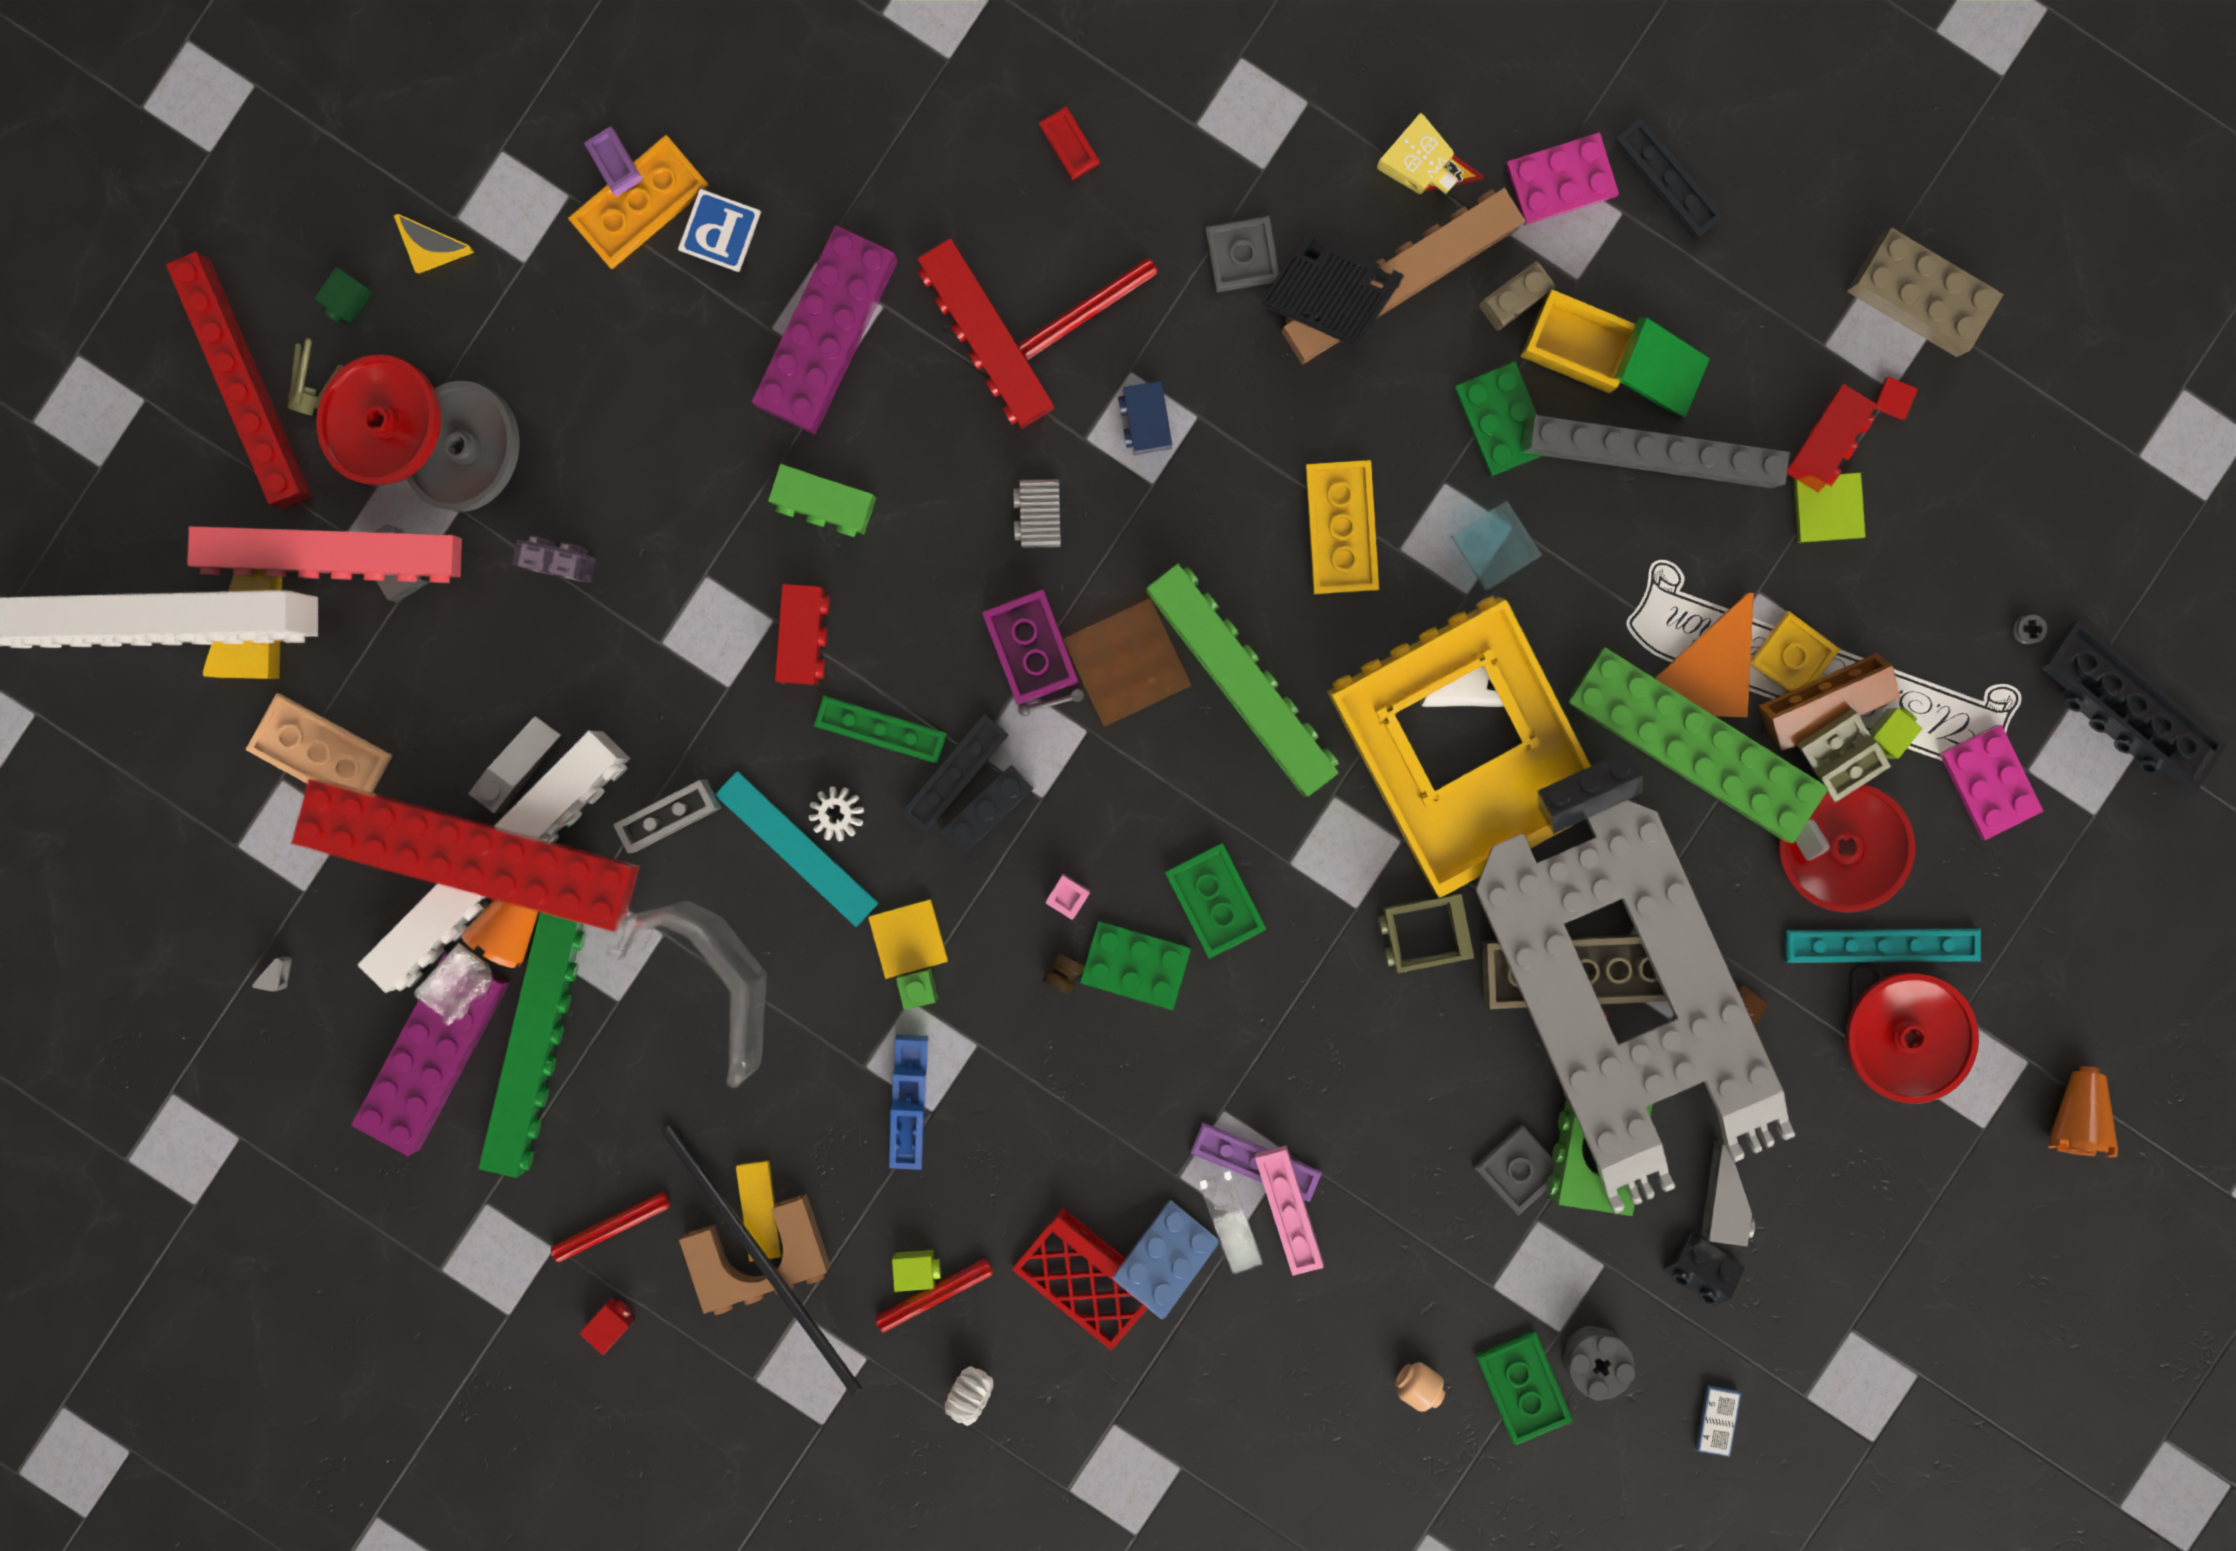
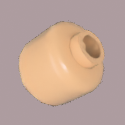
M1422 1362L1405 1365L1396 1378L1395 1385L1398 1387L1397 1394L1399 1398L1417 1411L1423 1412L1431 1407L1437 1408L1445 1397L1442 1376Z

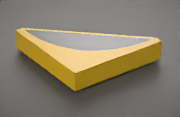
M400 214L394 215L414 270L418 274L474 253L469 245Z

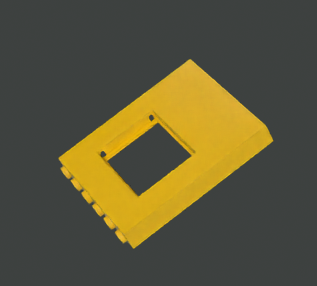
M1490 596L1476 604L1478 609L1468 614L1460 612L1447 620L1449 623L1447 626L1439 630L1434 627L1419 635L1420 640L1410 646L1405 643L1390 651L1391 656L1381 662L1379 659L1368 662L1361 667L1363 672L1352 678L1350 675H1346L1332 683L1334 688L1327 691L1432 892L1439 899L1480 877L1486 865L1491 847L1524 834L1531 849L1566 830L1567 828L1553 834L1538 808L1537 791L1591 766L1507 600L1500 597L1495 599L1494 596ZM1484 666L1523 743L1434 791L1395 713L1475 669Z

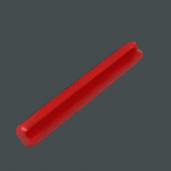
M660 1192L553 1245L550 1249L553 1259L556 1262H561L670 1207L668 1196L665 1192Z
M982 1259L935 1284L934 1289H925L878 1314L875 1318L878 1328L881 1332H886L990 1277L993 1274V1269L989 1261Z

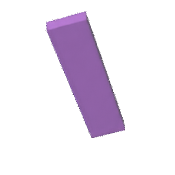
M1202 1122L1190 1154L1263 1183L1255 1160V1154L1269 1149ZM1291 1159L1303 1199L1310 1202L1322 1172Z

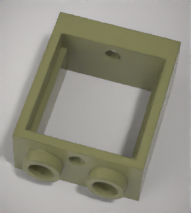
M1452 893L1440 899L1432 897L1382 907L1383 915L1378 916L1381 934H1387L1389 947L1384 948L1385 958L1388 967L1393 966L1395 972L1402 973L1474 958L1462 894ZM1447 905L1455 950L1402 961L1393 915Z

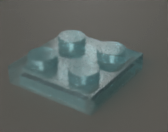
M1508 501L1451 536L1485 591L1542 556Z

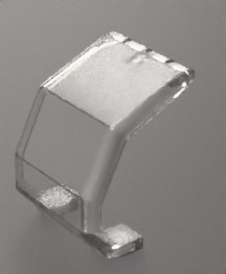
M688 900L625 916L606 952L607 955L619 960L626 956L629 948L638 952L644 950L654 928L664 925L688 936L731 990L730 1074L727 1081L731 1087L739 1086L761 1064L767 978L765 970L722 916Z

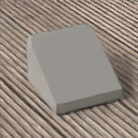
M1812 819L1807 821L1795 839V842L1808 861L1829 851L1830 848L1816 822Z
M285 956L274 959L254 982L252 988L268 991L285 989L289 978L291 957Z

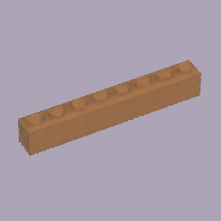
M1505 188L1497 193L1493 189L1486 192L1477 199L1479 204L1468 210L1466 206L1459 209L1449 217L1451 222L1445 226L1440 227L1439 224L1432 226L1422 234L1424 239L1413 245L1409 241L1395 250L1397 256L1387 262L1382 258L1376 262L1380 264L1383 271L1391 274L1395 270L1404 275L1400 286L1394 291L1379 316L1512 234L1523 225L1525 219ZM1372 280L1371 284L1380 288L1383 287L1382 284ZM1290 318L1285 320L1287 325L1284 326L1282 334L1302 365L1340 342L1338 339Z

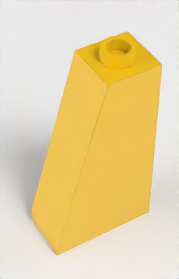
M254 571L253 577L233 575L228 592L282 591V578L266 577L265 571ZM274 640V643L243 641V644L213 642L203 669V676L214 678L279 679L280 640Z

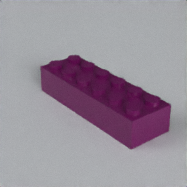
M835 225L752 400V403L757 408L816 435L897 265L898 260L894 252Z
M457 951L444 953L351 1126L406 1156L419 1151L511 981Z

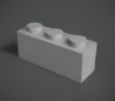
M699 780L613 825L627 853H634L721 809V806L708 780Z

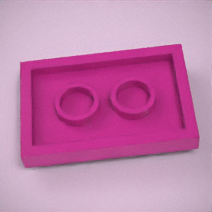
M1600 132L1507 161L1505 164L1520 213L1525 219L1524 226L1603 202L1619 195Z
M1995 725L1939 753L1980 839L1987 840L2043 812L2002 725Z

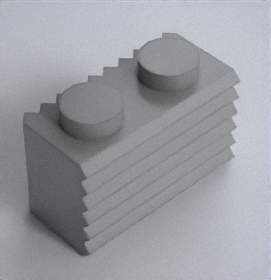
M1059 479L1019 480L1020 488H1014L1013 491L1014 508H1020V521H1014L1015 540H1021L1022 548L1061 547Z

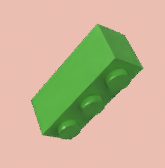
M780 464L768 501L776 505L775 511L793 517L794 513L797 512L806 515L805 521L824 527L825 522L838 526L837 532L855 537L856 532L865 534L876 497L873 494Z

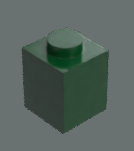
M336 267L315 297V300L324 305L321 312L334 321L339 322L343 318L352 323L373 291Z

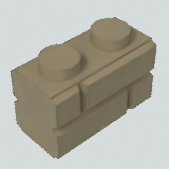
M1536 261L1486 297L1479 307L1493 327L1499 331L1534 306L1537 301L1539 302L1545 298L1556 286L1540 263Z

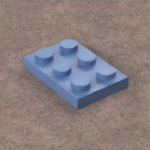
M1170 1200L1165 1204L1111 1278L1156 1316L1164 1319L1220 1243V1240Z

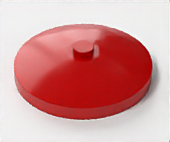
M389 355L361 357L340 369L327 384L321 396L316 418L319 444L329 463L345 477L372 486L395 484L417 472L433 452L441 426L439 399L429 379L414 365Z
M1865 784L1837 802H1834L1826 792L1809 820L1812 819L1816 822L1829 844V851L1808 861L1795 841L1794 843H1789L1780 839L1779 849L1782 866L1794 888L1813 904L1836 912L1865 911L1889 900L1906 882L1915 857V837L1905 812L1890 796L1879 789Z
M1900 973L1877 981L1861 994L1848 1017L1845 1043L1848 1058L1854 1071L1869 1088L1894 1101L1919 1104L1944 1097L1965 1080L1977 1057L1979 1031L1972 1008L1964 996L1953 986L1941 979L1925 974Z

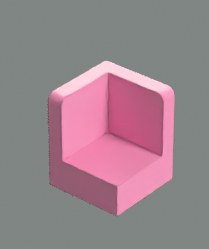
M1063 873L1045 903L1073 920L1090 894V890Z

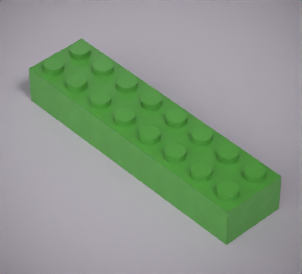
M1177 564L1147 587L1146 593L1301 795L1305 797L1310 796L1339 773L1335 768L1339 764L1327 748L1320 749L1315 742L1319 737L1307 722L1300 723L1295 716L1299 711L1287 696L1283 699L1275 690L1279 685L1268 671L1264 673L1260 671L1255 664L1259 659L1248 645L1244 647L1240 645L1235 638L1239 633L1228 619L1224 621L1220 619L1216 613L1219 607L1208 593L1204 595L1200 593L1196 587L1199 581L1188 567L1182 569Z
M1605 647L1598 651L1565 702L1785 842L1794 843L1829 789Z

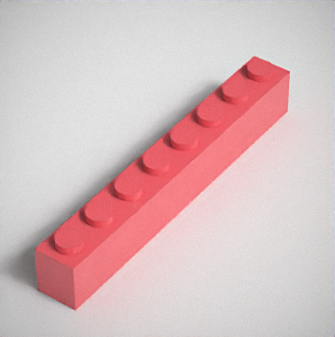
M189 527L188 566L200 569L201 575L215 576L221 575V570H233L234 576L253 577L254 571H265L266 577L286 578V572H298V578L319 579V573H331V579L352 580V574H364V580L384 581V575H397L396 581L417 582V576H428L429 582L450 583V577L461 578L462 538L453 535Z

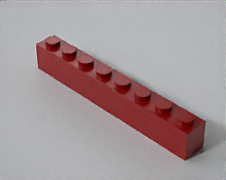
M194 252L166 264L268 504L284 509L312 497L211 260Z

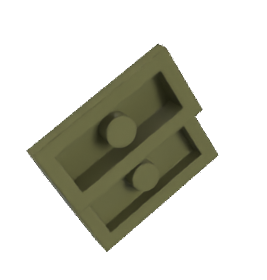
M1854 709L1845 712L1796 744L1820 783L1829 788L1827 793L1834 802L1839 801L1891 767L1879 744L1870 736L1859 714Z

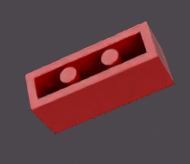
M1843 384L1835 392L1789 464L1787 474L1816 492H1819L1826 484L1831 487L1842 472L1838 468L1842 459L1849 460L1859 444L1854 441L1859 432L1865 434L1875 420L1871 413L1877 404Z
M782 584L776 682L818 685L819 679L824 678L825 660L820 659L821 646L826 647L828 631L827 627H823V614L829 613L830 596L825 595V589L822 587Z

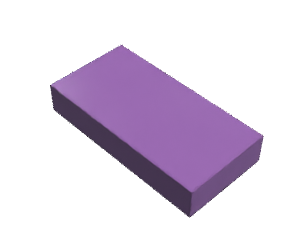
M612 126L584 143L616 197L644 180Z

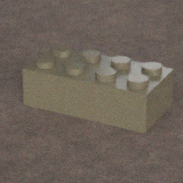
M1890 228L1878 237L1846 291L1955 357L1972 349L2004 295L1893 228Z

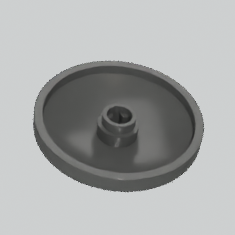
M448 382L434 388L441 410L440 433L435 448L425 464L408 477L407 481L413 491L426 503L447 511L465 512L480 508L492 501L509 482L519 455V430L511 408L498 393L474 382Z

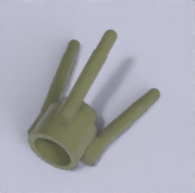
M306 338L302 357L301 344H295L291 386L286 408L313 416L314 409H318L321 396L327 384L343 366L340 364L336 367L319 396L316 397L315 389L304 386L312 343L310 338Z

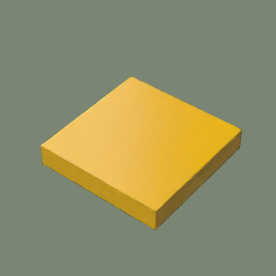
M1787 611L1752 656L1750 666L1788 693L1819 679L1841 649L1790 611Z
M931 899L868 917L885 979L948 962Z

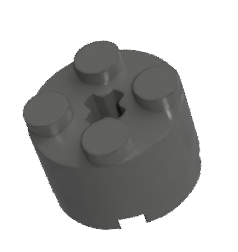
M1586 1326L1574 1332L1567 1340L1563 1366L1571 1381L1584 1395L1596 1401L1614 1398L1624 1392L1634 1380L1635 1365L1632 1353L1613 1331L1607 1328ZM1600 1358L1602 1364L1596 1366V1363L1594 1361Z

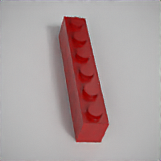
M948 239L919 257L918 261L921 268L917 270V273L926 287L932 285L936 290L938 296L934 300L943 315L949 312L955 323L951 325V328L960 342L966 340L972 349L968 353L977 370L983 367L989 379L985 380V383L994 397L1000 395L1007 406L1003 407L1002 410L1011 425L1017 422L1020 428L1023 429L1054 410L1052 401L952 239Z

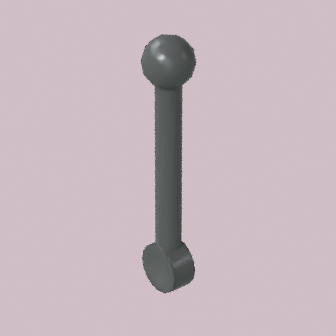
M1075 689L1066 696L1032 705L1021 704L1018 712L1021 716H1028L1031 711L1072 700L1080 702L1084 694L1081 690Z

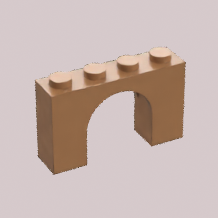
M807 1193L776 1203L771 1210L783 1243L782 1261L776 1269L791 1290L794 1288L793 1284L805 1280L806 1284H812L824 1279V1274L828 1272L831 1265ZM716 1224L685 1233L679 1239L704 1314L711 1311L714 1312V1315L725 1313L733 1309L732 1304L744 1301L745 1305L755 1303L764 1298L763 1294L775 1291L776 1295L778 1294L765 1275H747L731 1265L726 1257Z

